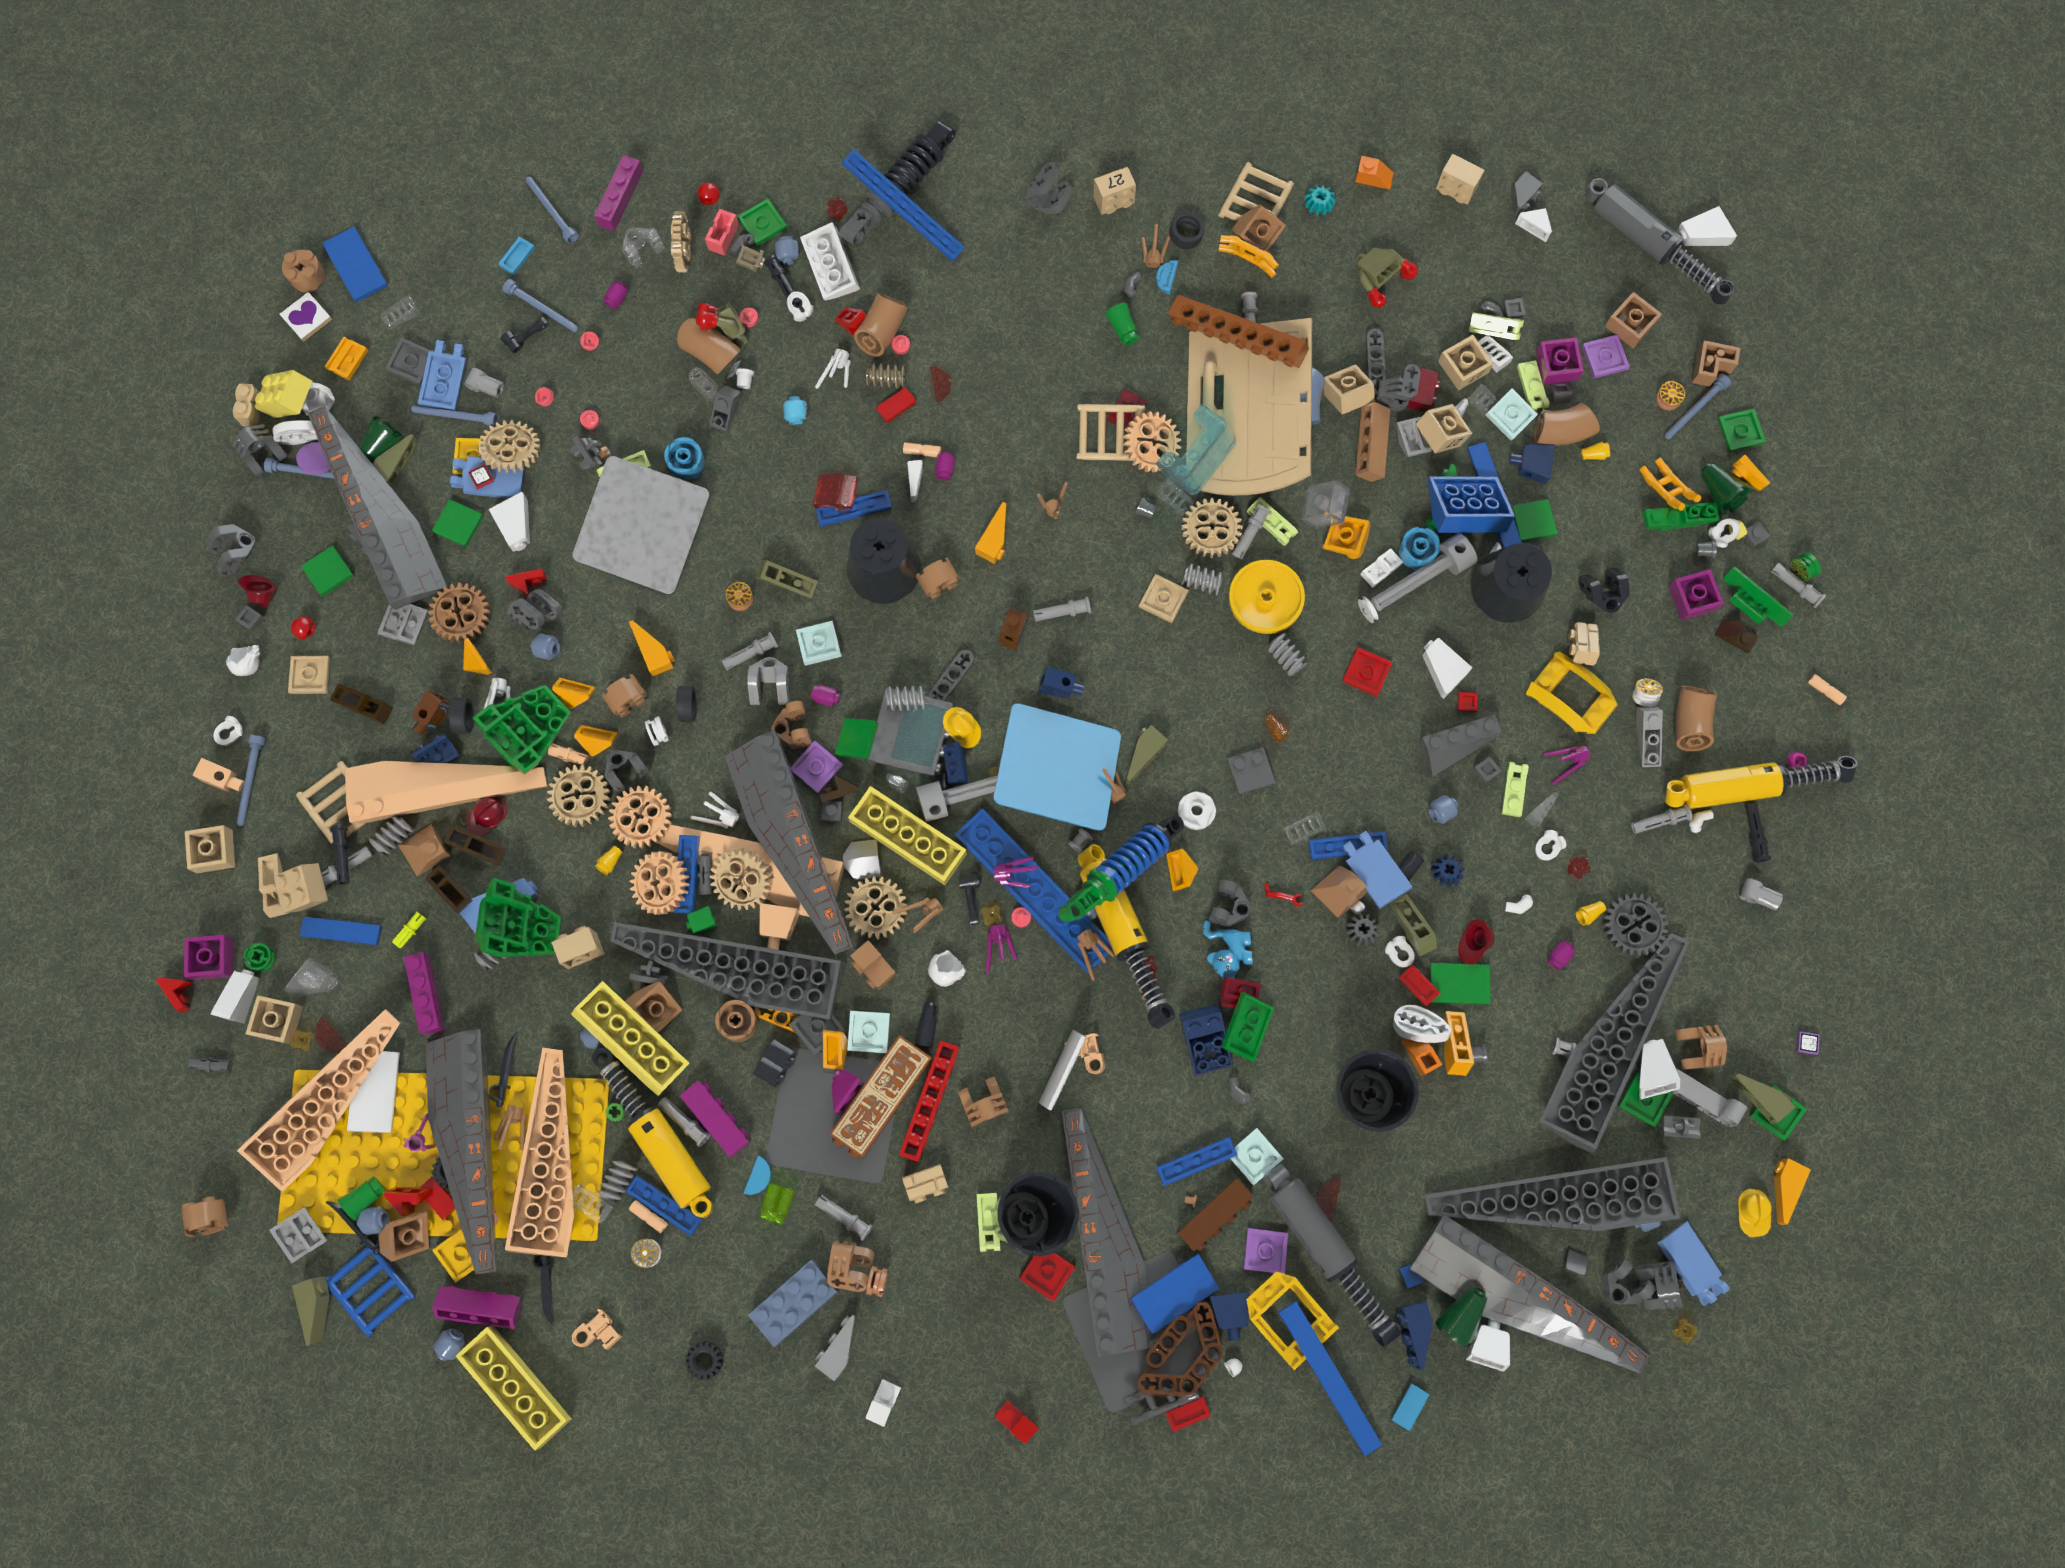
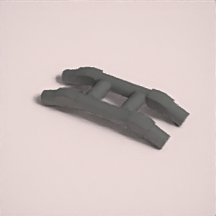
M1187 1371L1182 1372V1373H1179V1374H1176V1375H1185V1373H1186ZM1169 1380L1162 1381V1388L1170 1391L1172 1383ZM1157 1383L1151 1385V1386H1156V1387H1155V1391H1158V1390H1157ZM1136 1391L1124 1397L1123 1402L1125 1405H1129L1142 1398H1146L1150 1409L1131 1417V1423L1137 1425L1175 1407L1198 1399L1200 1396L1198 1391L1190 1397L1167 1396L1168 1402L1157 1406L1153 1395H1143Z

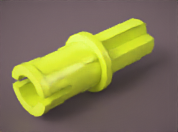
M416 911L410 921L403 925L404 928L395 937L393 944L402 948L413 934L416 935L415 932L426 921V918Z

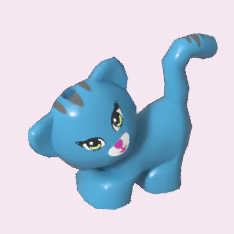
M1205 920L1202 925L1203 935L1209 939L1223 937L1229 948L1228 950L1225 949L1208 954L1206 957L1207 961L1212 964L1213 969L1222 979L1223 977L1234 979L1235 974L1240 970L1241 960L1246 965L1253 964L1252 951L1246 950V947H1251L1250 932H1242L1231 928L1226 930L1218 929L1212 932L1210 931V921Z

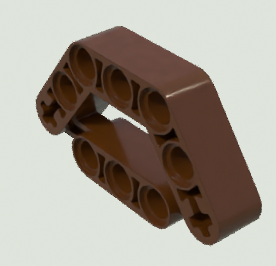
M1200 1302L1196 1304L1187 1317H1176L1150 1349L1145 1359L1148 1367L1140 1376L1136 1385L1137 1390L1141 1394L1190 1397L1197 1391L1220 1361L1223 1350L1213 1312L1208 1303ZM1200 1308H1202V1311H1206V1312H1207V1313L1205 1314V1316H1204L1205 1322H1207V1321H1210V1322L1204 1323V1324H1202V1325L1199 1324V1323H1202V1322H1203L1202 1315H1201V1314H1199V1315L1197 1314L1198 1311L1200 1310ZM1175 1323H1184L1186 1330L1183 1332L1177 1331ZM1193 1325H1195L1202 1353L1185 1375L1156 1374ZM1204 1328H1209L1212 1331L1213 1336L1211 1338L1203 1336L1202 1330ZM1170 1338L1173 1341V1347H1164L1162 1340ZM1208 1349H1215L1218 1352V1358H1210L1207 1353ZM1152 1354H1157L1160 1357L1161 1362L1155 1365L1150 1362ZM1196 1365L1204 1366L1206 1370L1204 1375H1198L1195 1372ZM1147 1379L1148 1383L1155 1384V1379H1158V1391H1155L1156 1386H1149L1148 1390H1146L1141 1383ZM1169 1380L1172 1383V1389L1170 1391L1164 1390L1161 1386L1162 1381ZM1184 1381L1192 1383L1193 1390L1191 1392L1183 1390L1182 1383Z

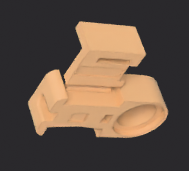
M1096 1033L1085 1035L1087 1038L1078 1056L1084 1058L1088 1072L1100 1074L1105 1069L1103 1053H1099L1096 1038L1099 1035ZM1094 1059L1100 1061V1068L1097 1071L1092 1070L1090 1066Z
M598 1309L599 1313L588 1324L582 1323L573 1332L572 1341L576 1346L587 1347L597 1338V1340L601 1339L604 1343L602 1346L609 1350L622 1336L611 1325H608L612 1324L609 1316L603 1310ZM584 1331L587 1334V1340L581 1344L578 1342L577 1337L580 1332Z

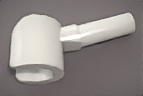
M1357 901L1350 909L1358 915L1364 911L1365 906L1362 902Z

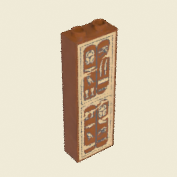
M899 1035L831 1131L830 1135L833 1137L831 1141L839 1147H842L844 1144L849 1148L848 1153L856 1159L859 1156L864 1159L932 1062V1058Z

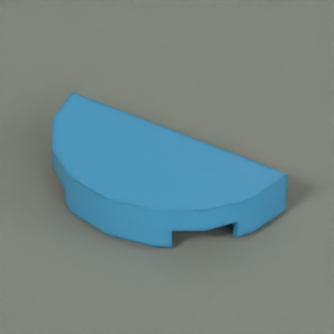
M1171 260L1161 265L1157 271V285L1168 295H1170L1177 270V260Z
M760 1156L757 1157L743 1194H758L765 1190L770 1183L772 1175L770 1166Z

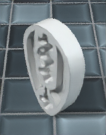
M287 421L273 427L274 440L280 444L297 445L318 440L311 421Z
M1405 1005L1400 1007L1394 1015V1030L1403 1038L1417 1042L1437 1043L1445 1042L1450 1037V1026L1441 1017L1425 1008L1416 1005Z

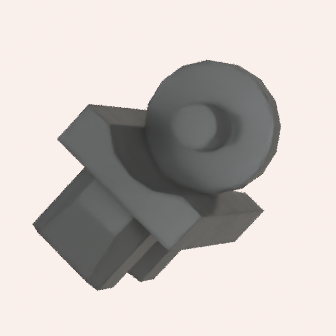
M578 436L572 439L575 444L570 448V451L575 457H580L581 455L584 457L579 462L583 470L589 471L594 466L601 467L603 465L598 456L600 454L599 448L601 447L599 440H592L591 437L588 439L579 438Z
M649 961L647 966H640L641 971L634 970L633 973H630L629 980H632V990L637 991L645 987V982L653 984L660 981L665 986L669 976L661 975V968L654 967L655 962Z
M1663 1116V1136L1701 1139V1118Z

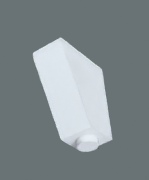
M1719 206L1682 222L1676 231L1685 239L1683 242L1685 246H1729L1737 237Z
M520 492L489 509L513 552L523 550L530 543L528 500L523 492Z
M1437 638L1434 642L1430 640L1424 647L1426 651L1422 656L1441 697L1444 699L1470 672L1472 667L1441 639Z
M242 969L241 973L234 971L212 1009L211 1015L245 1023L260 978L255 977L254 972Z
M1663 1039L1650 1040L1643 1045L1639 1087L1640 1099L1680 1089L1679 1075Z

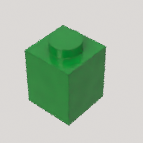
M709 906L687 914V928L689 932L693 931L696 936L718 927Z

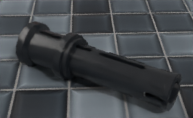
M776 255L768 257L764 261V265L769 268L772 273V279L778 282L784 295L788 298L795 290L786 276L787 271L781 266ZM794 298L792 300V305L794 307L801 304V300L799 298Z
M1747 804L1745 808L1752 837L1750 847H1753L1755 857L1753 862L1769 861L1771 856L1768 855L1767 850L1768 840L1763 835L1758 804Z
M336 825L330 828L333 836L331 848L335 851L338 885L350 883L347 858L349 842L346 835L348 826Z

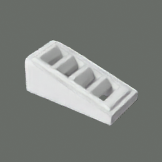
M1489 335L1478 341L1480 345H1483L1485 342L1489 343L1483 350L1493 362L1492 368L1496 373L1511 363L1513 359L1511 354ZM1493 347V350H1491L1490 352L1486 351L1489 348Z
M922 460L908 461L911 502H916L923 472Z

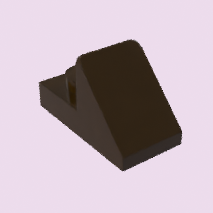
M1723 619L1715 633V636L1746 653L1751 651L1759 637L1744 628L1746 622Z
M833 773L837 787L828 786L823 788V792H820V798L823 803L857 792L859 789L857 784Z

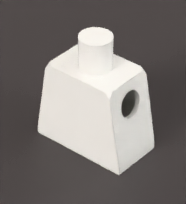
M1489 1318L1487 1326L1481 1325L1477 1329L1466 1360L1500 1371H1505L1509 1367L1510 1335L1508 1332L1500 1330L1501 1323Z

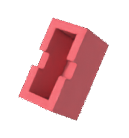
M719 209L714 219V224L710 227L705 238L708 250L725 256L739 227L736 214Z

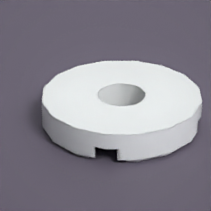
M1196 791L1185 795L1181 799L1177 812L1186 827L1200 830L1205 829L1212 823L1215 818L1216 807L1210 796ZM1192 807H1201L1202 814L1194 815L1191 811Z

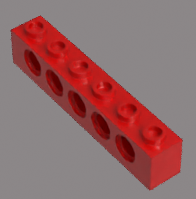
M940 1041L899 1153L900 1156L918 1163L920 1162L959 1054V1047Z

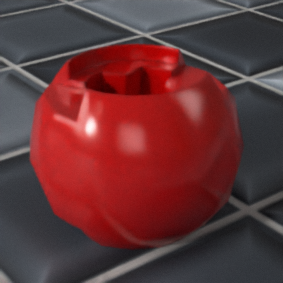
M705 182L698 187L697 195L701 203L712 205L719 200L720 192L715 184Z
M307 616L295 619L291 625L292 634L302 640L307 639L308 636L311 637L316 629L314 621Z

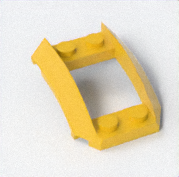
M1560 651L1554 653V658L1537 679L1531 682L1526 692L1527 696L1538 700L1541 705L1564 720L1576 733L1587 732V734H1596L1618 706L1610 688L1587 668L1581 664L1574 663L1573 659ZM1569 670L1582 677L1601 693L1582 718L1564 702L1551 694Z
M1276 1271L1246 1299L1249 1317L1270 1344L1295 1370L1306 1360L1296 1341L1294 1340L1287 1347L1260 1316L1290 1289L1316 1319L1311 1324V1327L1322 1344L1339 1327L1315 1302L1296 1277Z

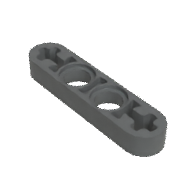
M1374 328L1369 330L1366 336L1367 376L1374 383V386L1376 381L1379 380V388L1380 381L1386 379L1384 339L1382 331ZM1373 334L1377 337L1376 345H1373L1374 339L1371 338ZM1377 351L1380 353V357L1373 358L1370 353ZM1378 368L1381 374L1374 375L1371 369ZM1374 388V397L1377 398L1378 392Z
M969 650L960 651L926 697L935 699L936 695L934 693H936L939 697L943 698L941 701L946 702L974 663L973 653ZM968 655L970 662L965 661L962 665V667L965 669L962 670V668L960 667V664L962 663L961 657H966ZM952 670H958L960 676L953 679L949 676V673ZM942 684L949 687L948 692L945 694L938 691L939 686ZM925 704V709L930 713H935L941 708L935 706L930 708L928 704Z

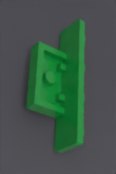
M1733 567L1724 576L1723 581L1737 591L1729 601L1756 623L1760 624L1768 616L1777 625L1782 627L1793 616V613L1736 567Z

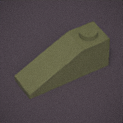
M408 435L378 456L374 463H372L391 488L394 487L419 443L414 435Z
M761 560L755 576L759 580L812 599L818 583L814 579L768 560Z
M1152 725L1148 729L1146 727L1143 728L1138 734V742L1126 780L1128 785L1168 743V739Z
M1405 894L1392 901L1390 905L1418 955L1422 956L1436 949V934L1409 896Z
M1739 1073L1730 1077L1771 1124L1780 1122L1795 1108L1791 1097L1786 1093H1782V1091Z
M325 1276L311 1278L292 1285L306 1346L323 1342L329 1303L328 1284Z

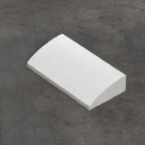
M833 222L800 237L824 300L834 299L860 290L841 237Z
M1072 1030L1039 1100V1103L1049 1110L1054 1108L1087 1036L1075 1030Z
M382 1051L350 1102L347 1131L392 1133L399 1052Z

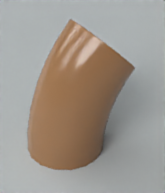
M877 293L867 316L855 331L854 338L857 345L868 355H882L900 328L909 306L894 298Z
M695 318L687 319L681 325L678 332L677 342L681 350L703 362L717 375L741 351L736 344L715 328L701 330L696 324Z
M1583 403L1565 410H1542L1535 426L1533 441L1534 444L1569 445L1599 433L1600 426L1595 414Z
M1681 686L1675 720L1676 745L1679 749L1684 751H1700L1713 744V722L1717 693L1693 686Z

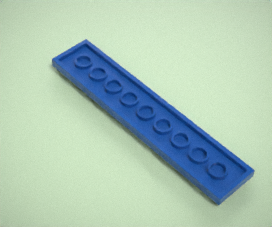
M983 808L954 834L993 876L994 866L1029 857ZM1033 860L1011 866L1010 869L1037 866V870L1011 873V879H1007L1009 881L1029 884L1030 888L1012 885L1002 886L1031 914L1074 961L1089 974L1081 949L1077 945L1080 942L1077 937L1082 932L1091 929L1113 951L1107 936L1086 915L1081 919L1071 922L1061 920L1059 908L1070 898ZM1098 943L1096 944L1103 957L1106 958L1109 953ZM1085 947L1093 970L1102 961L1093 948L1087 950Z

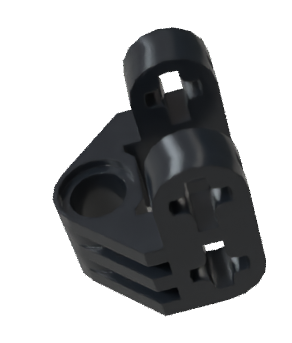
M1617 567L1605 570L1607 583L1613 588V592H1602L1600 582L1590 574L1579 576L1578 583L1581 591L1586 594V598L1608 613L1617 612L1630 595L1628 577Z

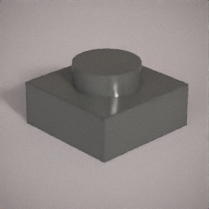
M1522 298L1504 300L1503 307L1506 318L1520 319L1525 317L1526 313Z
M1760 521L1746 529L1747 534L1745 537L1752 547L1757 546L1770 537Z
M246 605L235 620L252 632L264 617Z
M1490 756L1473 768L1485 784L1502 772Z
M823 802L821 820L841 822L842 802Z

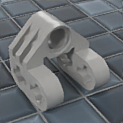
M767 657L749 666L748 692L750 705H761L760 682L776 683L778 704L786 705L789 703V678L786 665L775 658Z

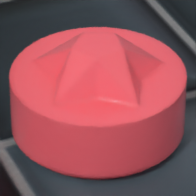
M745 308L740 313V319L744 326L753 327L758 322V314L753 308Z
M588 331L581 336L580 344L585 350L592 351L599 345V338L594 332Z
M904 335L896 336L892 340L893 351L899 355L906 354L910 350L909 339Z
M546 387L539 388L535 394V401L544 407L549 406L554 399L553 391Z
M587 410L581 414L580 422L585 429L592 430L599 425L600 419L595 411Z
M1023 907L1015 909L1012 913L1013 924L1019 928L1029 925L1031 914Z

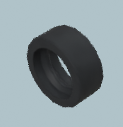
M1189 212L1180 213L1174 217L1171 223L1169 236L1171 241L1182 249L1195 248L1202 240L1205 226L1199 216ZM1183 223L1190 224L1196 228L1197 235L1193 238H1185L1177 232V226Z
M693 685L677 687L676 710L680 722H694L696 720L697 698Z
M467 697L452 698L449 704L450 728L455 734H469L473 728L474 712L472 702Z

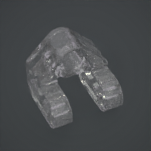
M631 227L625 233L622 251L634 269L643 265L638 250L645 246L646 242L657 255L665 250L661 237L653 227L650 229Z

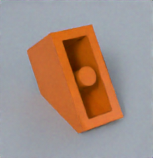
M1361 156L1355 182L1390 190L1394 172L1379 159Z

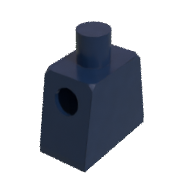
M1524 445L1521 454H1510L1509 464L1519 465V476L1547 484L1551 478L1555 445Z
M1047 666L1041 675L1038 693L1068 699L1072 693L1082 695L1084 684L1075 682L1076 675Z
M1249 1292L1209 1296L1218 1329H1227L1229 1341L1241 1340L1239 1327L1248 1326L1249 1311L1246 1299L1249 1297Z

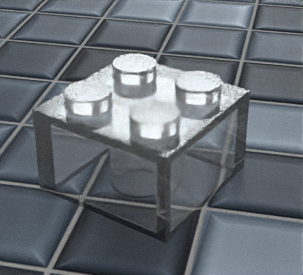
M1336 480L1308 486L1301 520L1317 529L1343 524L1351 489Z

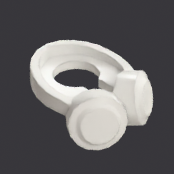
M793 292L787 298V307L794 315L795 321H804L806 317L812 315L814 306L810 305L808 298L803 293ZM794 298L802 300L804 312H801L799 308H795L792 305Z
M1731 518L1722 520L1717 526L1709 529V536L1711 539L1716 540L1718 547H1727L1728 543L1735 540L1739 535L1740 524L1737 520ZM1726 524L1731 525L1733 528L1732 534H1726L1722 537L1721 533L1724 531V526Z
M227 716L225 721L219 724L214 731L215 742L223 746L233 744L243 734L242 725L235 717ZM232 726L235 727L230 732L229 738L224 740L220 738L222 730L230 729Z
M1546 830L1544 836L1539 839L1535 846V853L1541 860H1551L1559 854L1561 849L1566 848V841L1562 836H1558L1556 831ZM1551 840H1554L1555 844L1552 846L1551 854H1544L1541 850L1542 845L1549 844Z
M1397 936L1387 943L1385 953L1389 955L1395 965L1407 967L1413 963L1414 952L1411 946L1406 943L1405 936ZM1395 946L1408 953L1409 957L1406 961L1398 959V952L1395 950Z

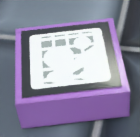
M1797 1032L1796 1052L1817 1055L1819 1052L1820 1035Z

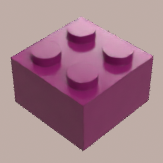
M1577 337L1540 342L1536 350V356L1543 385L1578 381L1584 369Z
M1711 569L1675 579L1668 586L1681 621L1717 611L1724 604Z
M226 935L185 938L184 977L192 980L232 976L233 938Z

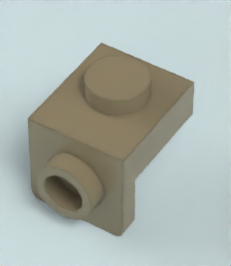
M743 245L736 264L756 272L758 267L762 268L765 258L762 257L764 251L760 250L759 253Z

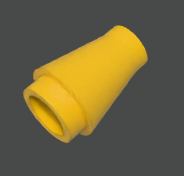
M1602 441L1581 449L1582 459L1605 460L1607 457H1610L1608 442L1603 443Z
M613 846L596 860L597 864L595 867L605 875H608L609 872L612 873L623 852L616 846Z
M1601 901L1581 907L1576 912V918L1581 925H1590L1606 911V907Z

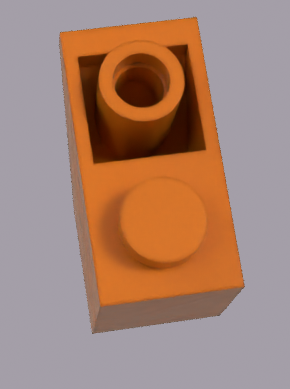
M1409 1039L1401 1041L1420 1076L1442 1066L1441 1061L1429 1043Z

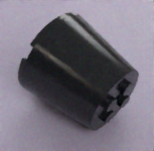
M872 519L860 525L851 538L847 560V576L853 589L862 598L878 604L894 603L910 594L918 584L916 575L918 573L921 575V561L917 550L899 525L887 519Z
M1528 543L1513 544L1488 554L1475 567L1471 577V593L1475 604L1488 617L1499 622L1514 623L1529 618L1540 608L1547 593L1552 577L1550 560L1540 548ZM1521 571V573H1523L1524 576L1521 577L1520 574H1518L1517 572Z
M1383 1049L1365 1050L1350 1058L1341 1069L1336 1085L1337 1102L1344 1116L1358 1127L1373 1132L1389 1131L1404 1124L1413 1114L1419 1098L1418 1081L1410 1065L1399 1055ZM1370 1091L1372 1098L1366 1099L1364 1093Z
M1029 1172L1015 1178L1003 1191L993 1210V1228L999 1240L1006 1246L1030 1256H1047L1060 1251L1071 1241L1079 1221V1208L1073 1191L1062 1179L1045 1172ZM1026 1215L1027 1220L1023 1222L1021 1217Z

